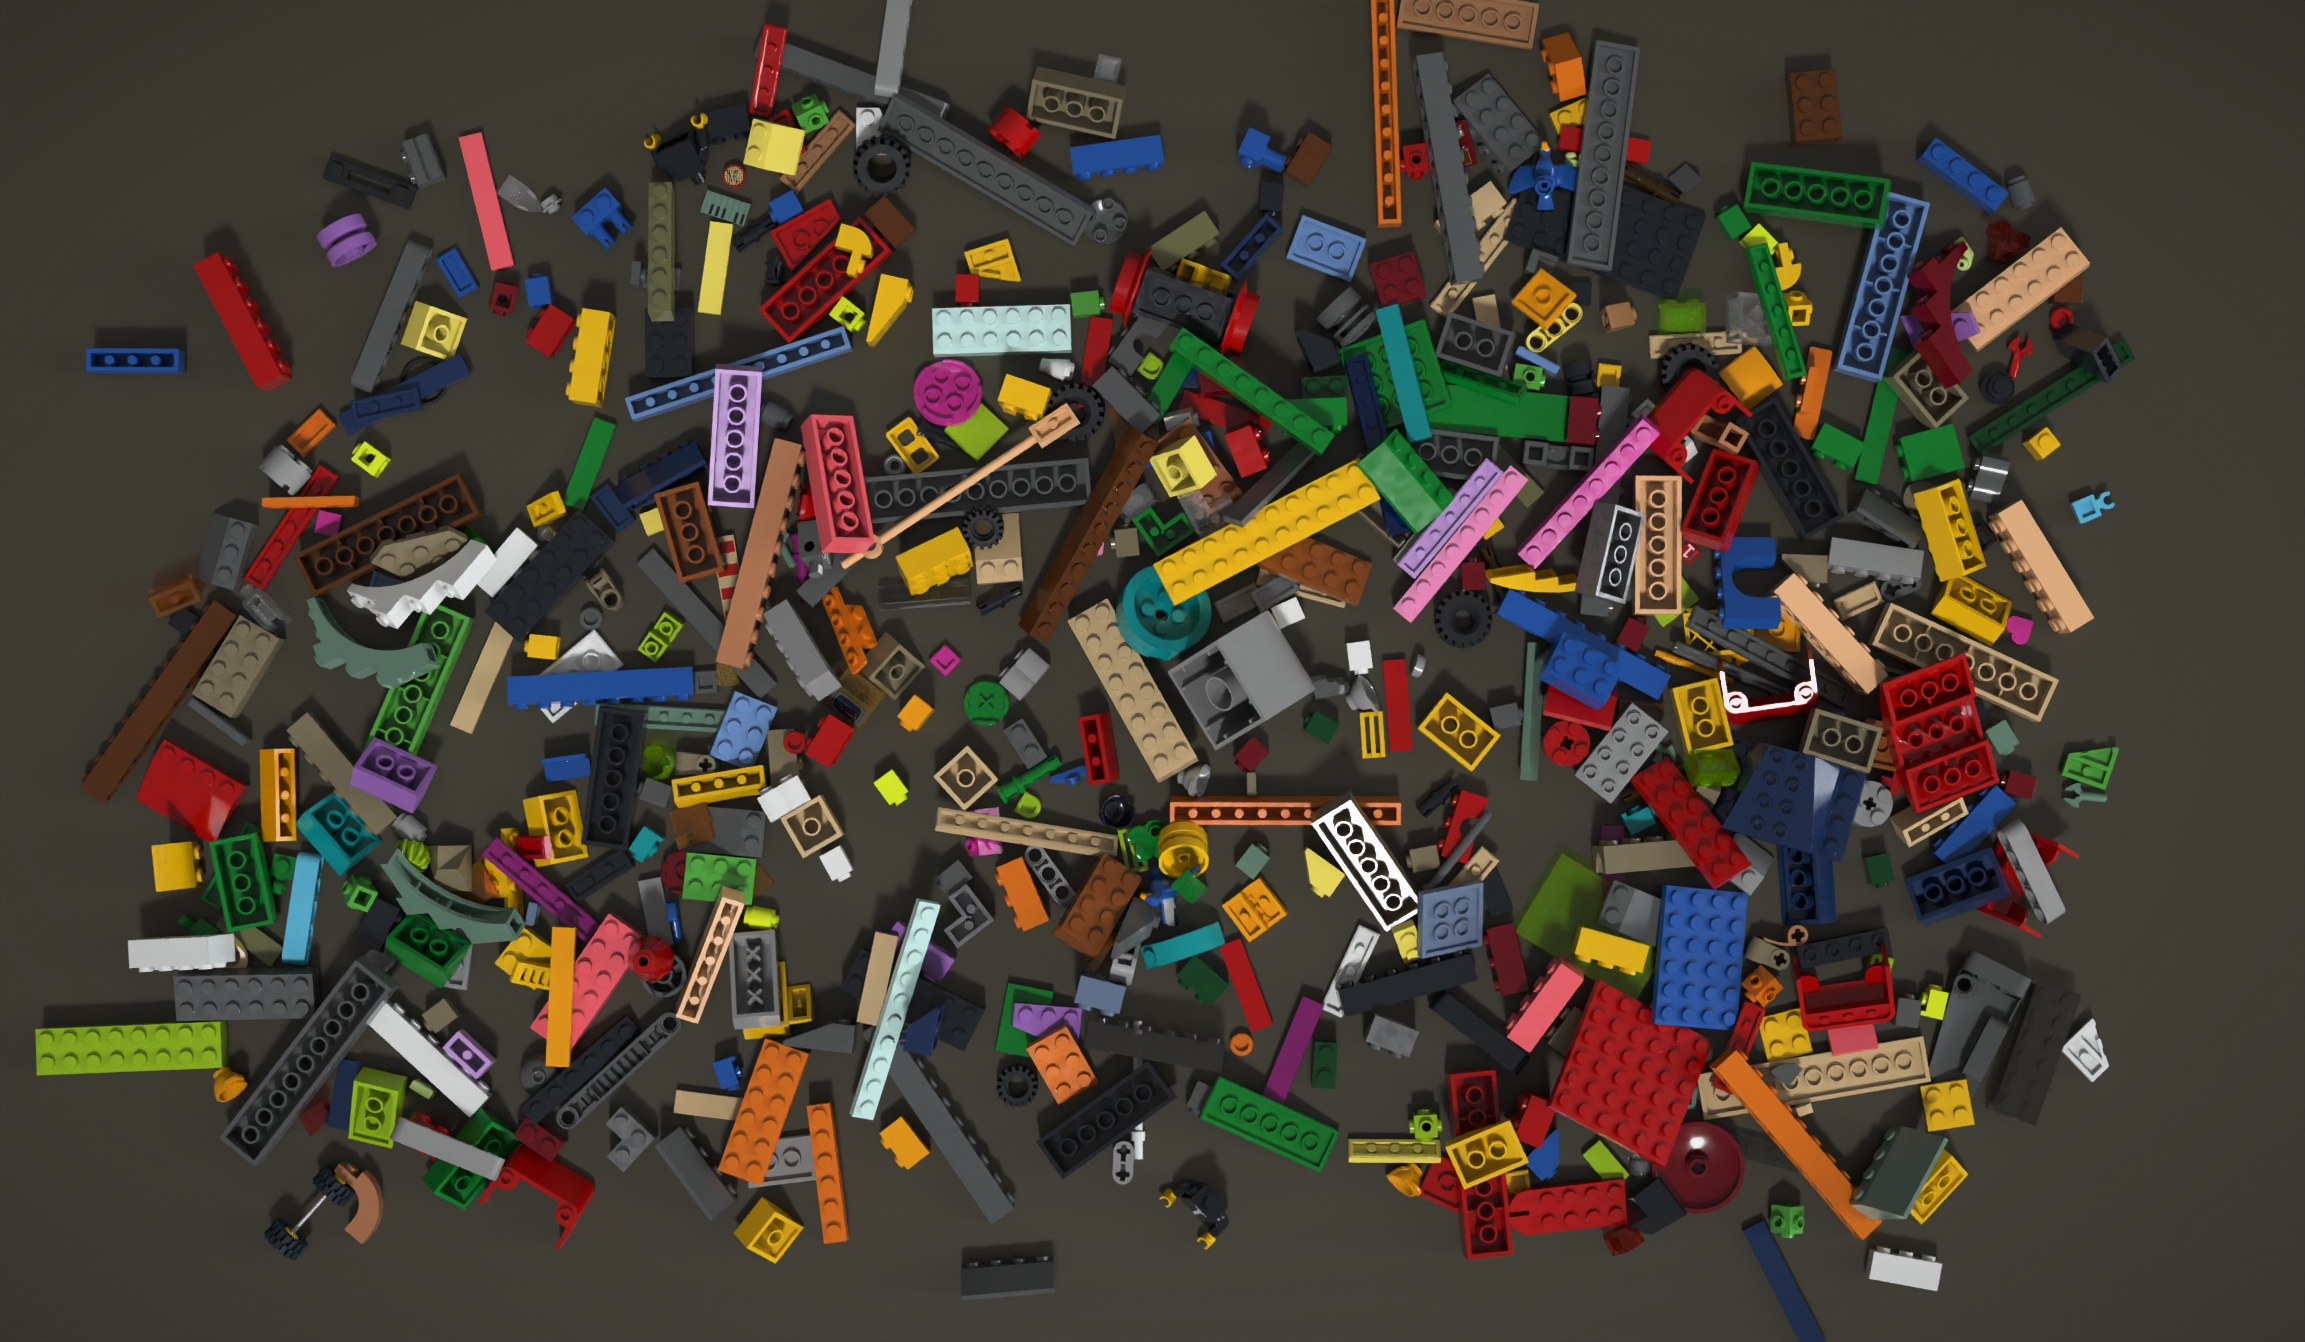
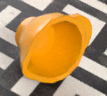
M230 1067L221 1068L213 1074L215 1079L213 1085L214 1095L219 1102H227L240 1095L247 1088L244 1076L232 1072Z
M1407 1163L1405 1166H1400L1386 1175L1392 1185L1406 1196L1413 1197L1421 1194L1419 1178L1423 1173L1414 1163Z

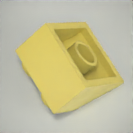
M753 118L743 164L796 176L805 130Z
M415 301L401 344L448 360L455 356L467 319Z
M1195 435L1172 443L1153 454L1150 459V463L1169 497L1201 489L1217 475Z
M1305 847L1303 853L1308 882L1312 884L1310 889L1322 898L1325 894L1330 897L1345 874L1308 847Z

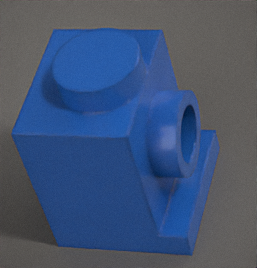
M737 1054L712 1063L721 1089L728 1088V1091H732L742 1087L740 1083V1077H743L742 1069L739 1063L735 1064L734 1061L738 1059Z

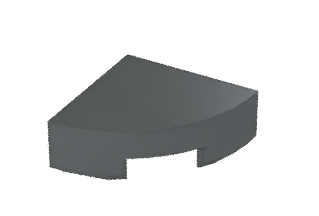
M1784 1063L1773 1067L1769 1072L1789 1087L1803 1068L1795 1064Z

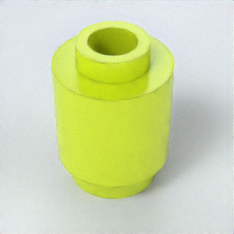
M759 906L747 907L744 925L761 931L777 928L779 915H776V910Z

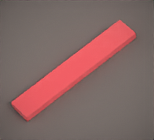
M479 132L459 137L491 271L513 267L515 264L483 134Z

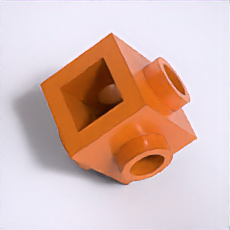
M1762 965L1749 974L1741 983L1747 991L1744 995L1753 1004L1757 1001L1763 1007L1771 1002L1783 989L1777 979Z

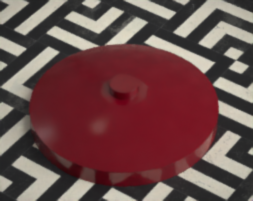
M1697 1120L1681 1124L1666 1166L1659 1167L1651 1163L1653 1180L1660 1176L1686 1212L1703 1214L1724 1207L1736 1196L1743 1183L1745 1162L1738 1143L1728 1131L1714 1123Z

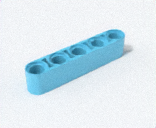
M300 851L297 855L282 950L283 963L301 966L308 964L324 857L321 854Z

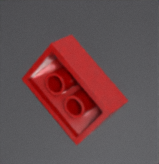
M1546 684L1543 694V715L1610 731L1617 701V687L1613 688L1606 704L1596 711L1555 687Z

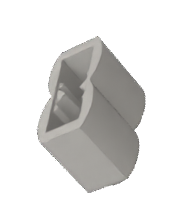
M1030 648L1027 651L1022 649L1014 658L1017 661L1012 668L1007 666L999 675L1001 678L999 683L1020 701L1050 668V665Z

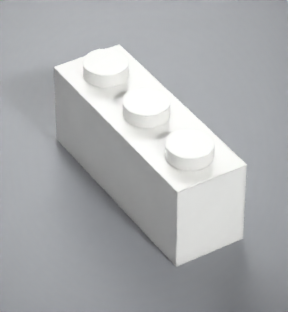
M516 528L495 552L494 556L497 561L477 585L492 598L496 599L524 569L526 564L539 553L538 550L542 546L522 529Z
M1877 1246V1249L1869 1248L1865 1276L1869 1279L1933 1291L1938 1290L1942 1263L1936 1261L1935 1256L1922 1254V1258L1913 1256V1252L1900 1250L1898 1254L1890 1252L1891 1248Z

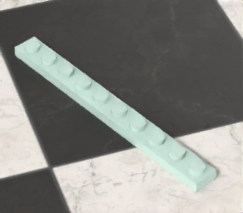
M916 899L849 1112L852 1117L874 1119L941 906L938 902Z

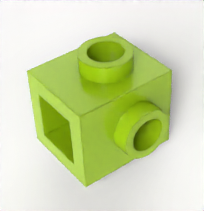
M1429 1108L1417 1109L1418 1113H1412V1119L1408 1120L1409 1133H1413L1414 1138L1419 1139V1142H1433V1138H1438V1132L1442 1131L1441 1118H1437V1114L1431 1112ZM1427 1122L1430 1124V1129L1424 1131L1422 1125Z

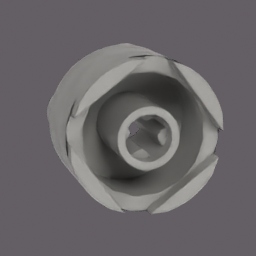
M280 444L278 447L275 446L257 467L293 497L311 477L310 473L312 470L300 459L294 461L293 458L295 456Z
M1875 781L1865 782L1853 824L1874 827L1881 825L1887 820L1892 811L1893 801L1891 792L1884 785ZM1869 799L1871 806L1866 808L1863 801Z

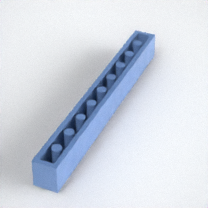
M842 326L727 365L762 367L763 381L851 352L853 349L846 328ZM715 369L625 398L631 419L634 422H639L714 397Z

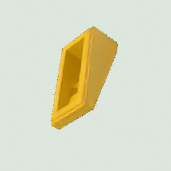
M517 960L509 981L511 983L549 990L550 963ZM524 968H527L524 977H521Z

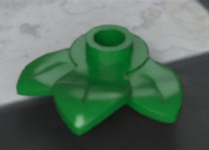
M1148 820L1143 826H1134L1128 832L1126 840L1135 844L1134 853L1137 862L1146 861L1153 855L1158 859L1157 837L1164 828V825L1159 820ZM1156 827L1157 833L1152 835L1151 830Z

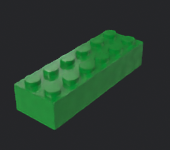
M1751 162L1744 209L1747 213L1884 230L1891 181L1886 178Z

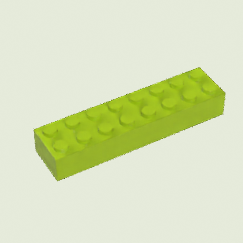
M227 1020L57 1026L35 1029L37 1075L207 1069L229 1066Z

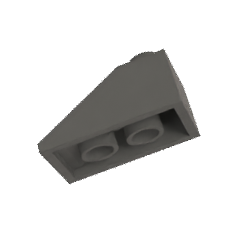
M697 806L693 852L762 858L766 820L765 812Z
M1611 880L1595 923L1657 947L1661 899L1616 880Z
M841 1016L838 1020L787 1037L783 1041V1046L852 1054L856 1049L859 1022H853L854 1018Z

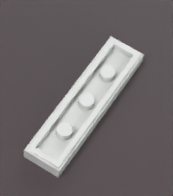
M1358 925L1322 1004H1325L1324 1010L1342 1017L1335 988H1339L1340 983L1353 980L1354 983L1359 981L1380 934Z

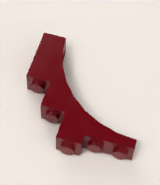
M1964 241L1955 245L1951 242L1941 249L1942 254L1926 261L1924 259L1917 261L1912 265L1913 270L1907 275V278L1920 294V297L1915 300L1917 304L1910 311L1924 329L1919 334L1920 339L1914 346L1944 389L1961 383L1973 371L1956 339L1950 310V289L1953 274L1960 258L1968 249Z

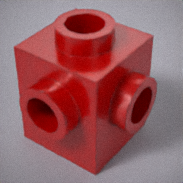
M1425 143L1402 146V158H1399L1400 172L1404 171L1405 178L1411 177V180L1425 178V175L1429 172Z

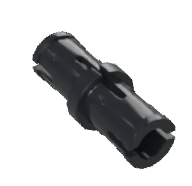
M767 215L753 227L749 226L745 233L731 242L740 254L741 251L755 241L757 243L761 241L760 238L776 228V225Z
M1015 582L1000 592H993L994 595L976 603V606L983 617L998 607H1005L1006 603L1022 596V593Z
M1450 777L1436 791L1432 790L1430 792L1431 795L1416 807L1417 810L1427 818L1440 805L1443 806L1445 801L1460 787Z

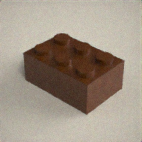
M1836 69L1790 73L1785 78L1791 145L1839 141L1842 138Z

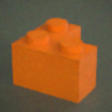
M1567 32L1543 39V49L1540 50L1543 63L1547 64L1549 75H1552V80L1549 81L1552 94L1556 93L1560 102L1587 94L1582 58L1570 34Z

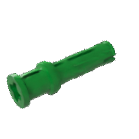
M1054 753L1021 775L1011 776V780L1001 786H995V789L1004 804H1006L1008 799L1018 793L1023 794L1026 787L1061 767L1062 764Z

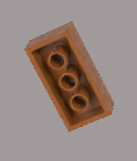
M697 481L654 494L679 583L685 584L726 572V565L702 483Z
M1102 854L1094 861L1052 934L1089 959L1098 955L1140 884L1142 877L1108 854Z

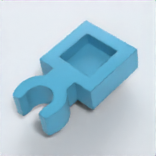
M2110 492L2101 493L2096 500L2092 494L2070 503L2078 524L2101 516L2100 509L2107 510L2115 506L2114 503L2108 505L2104 503V497L2110 495Z

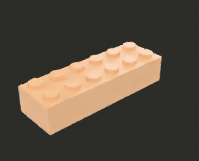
M2060 227L1951 312H1973L1981 333L1966 340L1978 352L2090 266V262Z
M1636 475L1632 478V510L1644 513L1645 518L1632 571V615L1678 616L1681 614L1682 533L1680 530L1682 527V476Z
M2022 499L2011 502L1988 516L1990 529L1994 534L1998 533L2002 540L2000 544L2007 554L2010 553L2014 559L2012 561L2014 568L2018 573L2022 572L2026 579L2024 581L2025 586L2031 593L2034 592L2036 595L2038 607L2042 612L2047 613L2050 618L2048 620L2049 625L2055 632L2058 631L2059 634L2070 633L2094 619V616Z
M1795 573L1784 576L1765 595L1767 597L1780 598V606L1783 610L1781 612L1794 626L1797 625L1800 628V633L1858 695L1869 694L1888 676L1885 672V665L1880 660H1874L1869 655L1870 649L1863 642L1858 643L1853 637L1855 633L1847 625L1843 626L1838 621L1839 616L1833 609H1827L1822 604L1824 600L1817 592H1811L1806 586L1808 584L1807 581L1800 574L1796 576Z

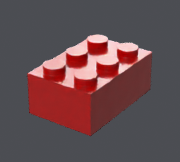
M1524 1089L1523 1093L1519 1092L1515 1101V1105H1517L1514 1114L1511 1113L1508 1120L1510 1119L1520 1141L1540 1149L1555 1111L1546 1107L1549 1098Z

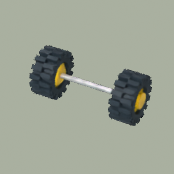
M325 1165L312 1179L313 1184L321 1191L323 1196L294 1228L291 1224L286 1223L285 1220L278 1218L264 1232L265 1238L273 1245L272 1247L279 1250L280 1254L283 1253L286 1258L289 1257L290 1260H296L308 1247V1242L297 1230L327 1198L332 1200L334 1204L344 1207L356 1193L347 1182L334 1172V1168Z

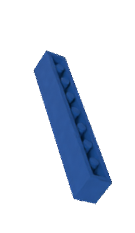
M1506 589L1494 614L1551 645L1563 632L1573 636L1623 664L1624 667L1618 677V681L1653 700H1659L1671 677L1665 673L1667 671L1666 668L1656 663L1654 666L1646 663V657L1636 652L1634 655L1626 652L1627 647L1618 642H1614V644L1606 641L1607 636L1597 631L1591 633L1585 630L1587 626L1577 620H1574L1573 623L1565 619L1566 614L1557 609H1554L1553 612L1546 609V603L1536 598L1533 601L1526 598L1527 593L1522 590Z
M675 667L507 677L508 705L514 706V710H526L528 705H537L538 709L551 708V704H560V707H574V703L584 702V706H597L599 701H607V705L621 704V700H630L631 704L644 703V699H653V702H667V698L676 697V701H688L690 696H695L694 668Z

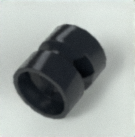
M1591 360L1562 366L1564 378L1569 380V383L1566 385L1569 397H1580L1598 392L1596 379L1591 377L1594 373Z

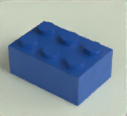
M1563 632L1555 639L1537 678L1597 711L1606 704L1624 665Z

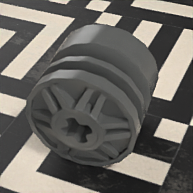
M1351 286L1338 296L1316 319L1325 330H1329L1336 325L1338 329L1333 335L1334 339H1337L1341 334L1345 335L1339 343L1342 348L1355 342L1371 327L1373 320L1377 316L1375 311H1372L1366 317L1363 315L1370 307L1368 304L1357 309L1356 304L1361 297Z

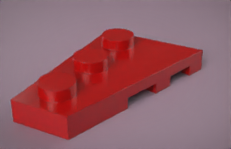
M828 199L770 231L792 273L836 227L841 218L832 201Z

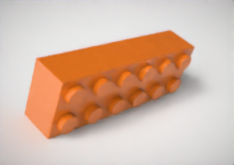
M765 1038L718 1167L719 1171L758 1185L764 1184L808 1062L809 1052L795 1047L783 1046L781 1042Z

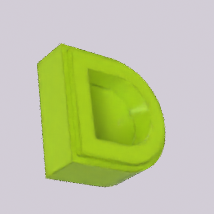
M1149 352L1136 371L1149 380H1155L1162 374L1164 365L1158 357Z
M1025 791L1014 811L1025 818H1033L1039 814L1041 803L1038 798Z

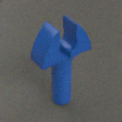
M670 900L666 904L668 921L671 924L674 943H681L683 938L679 922V907L676 900Z

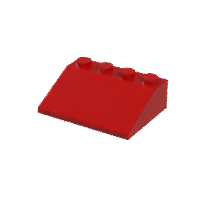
M164 739L150 763L135 799L206 841L211 842L219 840L250 785L172 739Z

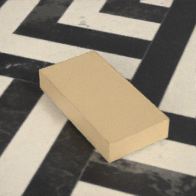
M1875 581L1833 599L1832 602L1840 620L1843 621L1883 603L1884 600Z

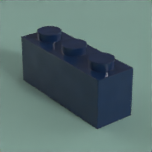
M1266 213L1220 264V269L1227 275L1232 276V280L1238 283L1283 233V228Z

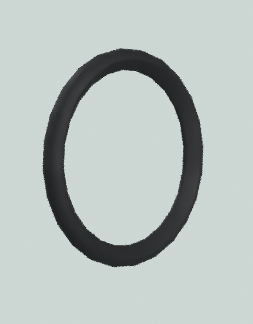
M428 357L414 359L404 367L400 383L405 381L406 374L413 365L420 362H429L434 365L440 363ZM448 387L442 389L435 398L422 401V406L431 405L439 401L445 395Z

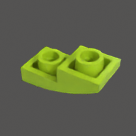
M666 610L637 650L657 663L685 623Z

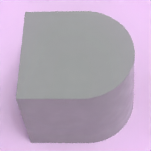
M1269 610L1219 638L1168 671L1169 676L1215 751L1317 689Z

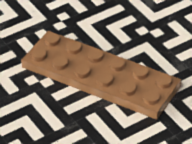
M1401 0L1396 28L1532 50L1539 4L1520 0Z

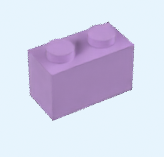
M464 1029L459 1030L443 1047L475 1079L482 1077L496 1061Z

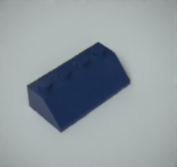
M686 441L679 446L680 450L673 454L667 452L660 456V461L654 465L648 463L638 469L640 471L634 476L629 474L619 480L620 484L615 487L625 509L632 512L654 500V494L673 489L710 468V463L698 442Z
M1777 845L1783 925L1837 922L1832 860Z
M1992 847L1904 879L1918 921L1924 927L2012 895L2006 876Z
M945 1002L938 1003L916 1018L910 1025H907L904 1031H902L900 1045H904L903 1051L932 1056L938 1045Z

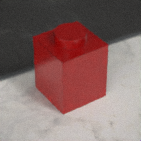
M956 274V304L961 305V307L979 305V275Z

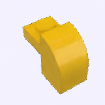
M841 223L835 246L837 249L852 253L846 273L850 277L857 278L858 273L862 274L866 260H862L863 256L873 258V247L869 238L862 230Z
M1787 242L1774 247L1778 268H1775L1782 292L1794 285L1801 273V263L1793 265L1791 261H1794V254L1792 248H1788Z
M1183 258L1177 274L1224 291L1228 290L1232 279L1230 275Z

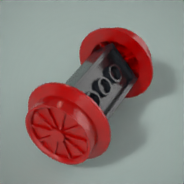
M1151 247L1144 254L1129 250L1109 307V312L1122 316L1124 327H1126L1131 313H1135L1178 329L1185 328L1190 333L1219 343L1226 327L1219 353L1224 355L1228 352L1240 357L1261 296L1247 290L1246 280L1243 281L1234 309L1232 310L1236 298L1235 294L1151 265L1148 266L1152 253Z

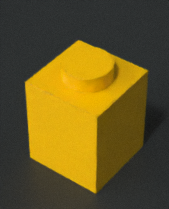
M2047 427L2039 429L2022 443L2036 461L2044 459L2061 445Z
M530 634L529 639L526 638L524 647L525 652H528L527 657L558 660L561 637Z

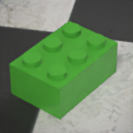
M686 851L682 899L716 902L721 887L725 886L744 892L745 905H752L756 858Z

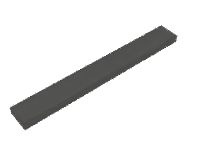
M652 549L637 565L718 653L725 628L724 624L686 583H679L677 573L655 549ZM754 657L751 667L747 666L746 671L732 668L759 699H762L777 685V682Z
M1698 605L1694 606L1685 627L1795 685L1801 681L1810 680L1807 663L1743 629H1722V620H1718L1717 615ZM1815 668L1818 697L1840 709H1844L1853 688Z

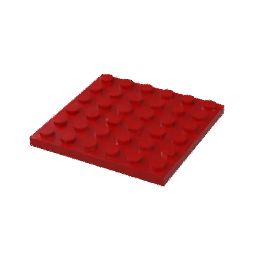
M1597 980L1546 1107L1659 1167H1665L1713 1041L1687 1027L1651 1024V1007L1603 981Z

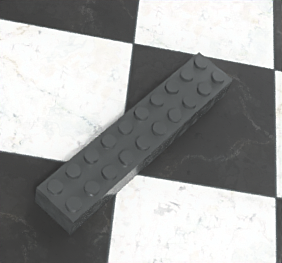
M1088 458L1002 465L919 521L966 517L967 511L971 512L972 507L975 506L977 509L978 505L982 504L983 508H986V505H990L992 510L996 508L998 514L1085 506L1092 494ZM982 467L864 478L872 525L901 522Z
M366 956L356 959L219 1138L254 1167L264 1162L400 984Z

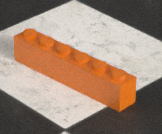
M832 1100L809 1103L807 1105L824 1244L844 1242L849 1239Z

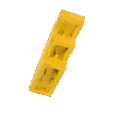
M1529 564L1485 570V575L1490 583L1530 592L1559 593L1575 591L1578 579L1575 573L1557 576L1553 569L1534 571Z

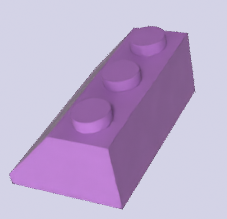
M374 737L354 765L350 785L413 814L427 791L437 765Z
M898 920L890 931V934L899 935L895 957L900 953L908 924L902 920ZM930 940L921 969L925 971L923 975L934 983L936 980L941 982L957 957Z

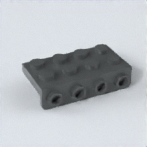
M1489 73L1452 101L1456 107L1455 122L1466 120L1471 140L1477 146L1478 152L1483 157H1486L1491 163L1494 172L1502 178L1507 177L1513 170L1540 150L1544 140Z

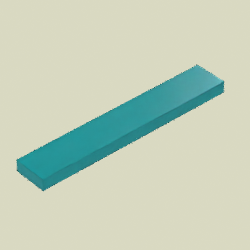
M1399 304L1377 309L1376 314L1409 443L1431 438L1433 436Z

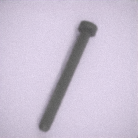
M1485 811L1430 882L1428 884L1424 883L1421 886L1423 890L1437 888L1491 819L1492 814L1489 811Z

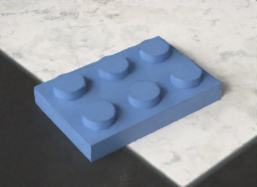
M1302 215L1286 259L1350 283L1367 239Z
M734 690L708 755L741 768L754 766L777 707Z

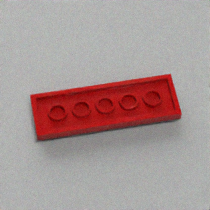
M1668 756L1632 777L1630 782L1714 890L1751 867V862L1726 830L1722 828V825Z

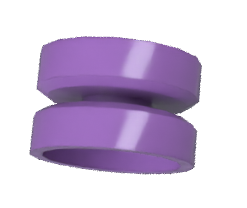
M353 214L339 219L317 234L316 238L323 249H329L326 257L331 266L337 267L348 264L364 256L377 245L372 233L365 231L367 224L361 214Z

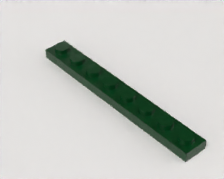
M2124 340L2112 346L2122 367L2136 359ZM2079 366L1968 436L1967 439L1979 456L1981 451H1990L2101 380Z

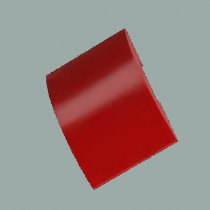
M1965 653L1880 683V707L1888 747L1899 780L1915 813L1923 812L1999 783L1989 741L1983 736L1974 697H1977Z

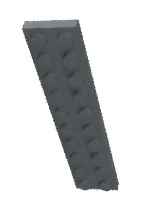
M1601 40L1594 41L1565 265L1605 272L1612 271L1640 54L1639 47Z
M900 93L894 94L877 131L889 138L890 136L895 137V140L902 142L906 148L1074 247L1095 211V208Z

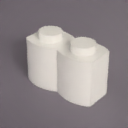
M790 774L779 780L781 785L773 789L772 786H769L759 792L761 796L757 800L771 823L812 800L798 775L793 777Z

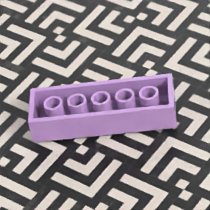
M716 364L708 505L754 508L762 367Z

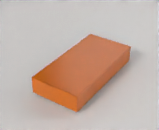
M319 408L286 441L302 457H305L337 425Z

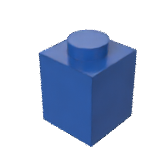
M793 190L768 203L771 207L768 210L774 223L778 221L780 225L805 213Z
M538 273L532 274L530 279L524 280L528 305L531 309L549 307L550 304L555 306L551 279L548 276Z

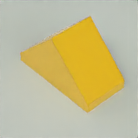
M811 985L787 987L789 1025L815 1020Z

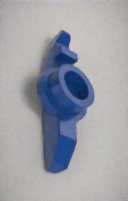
M1086 765L1049 777L1051 783L1056 784L1067 782L1068 785L1078 783L1080 776L1084 775V777H1087Z

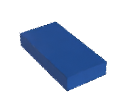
M456 248L436 258L438 265L459 299L480 288Z

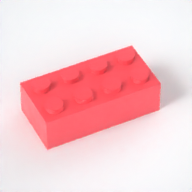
M1562 954L1558 958L1554 957L1549 962L1546 975L1538 977L1533 985L1534 990L1532 994L1524 996L1519 1004L1521 1007L1518 1013L1513 1012L1506 1021L1508 1024L1506 1026L1507 1037L1529 1053L1584 980L1583 969Z

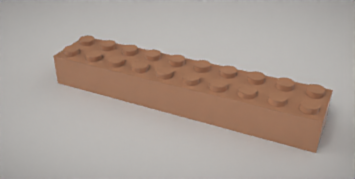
M778 438L774 439L716 662L720 665L746 671L747 666L751 667L754 657L753 652H751L752 644L757 645L760 631L756 630L758 622H763V614L766 609L762 606L764 600H769L772 588L768 585L770 577H775L777 565L774 563L776 555L780 556L783 543L780 540L781 533L786 534L789 524V520L786 518L787 512H792L795 498L792 496L793 489H798L801 479L798 470L799 467H804L806 460L805 451L801 444Z

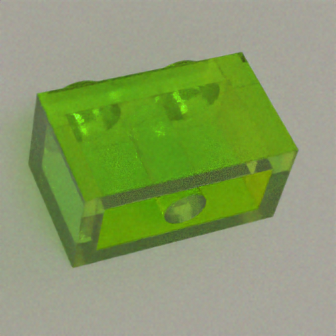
M1699 299L1686 300V303H1677V300H1663V304L1657 306V334L1704 333L1706 331V303H1700Z
M1733 749L1691 750L1683 764L1691 786L1734 785L1741 772Z

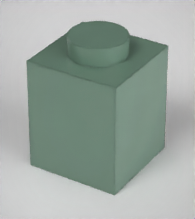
M2000 719L1982 730L1984 738L1988 739L1989 745L1992 746L1991 750L1994 755L2002 754L2006 756L2015 750V745L2019 744L2005 719Z
M1251 843L1235 863V866L1254 879L1270 859L1267 856L1269 851L1259 843L1256 846Z

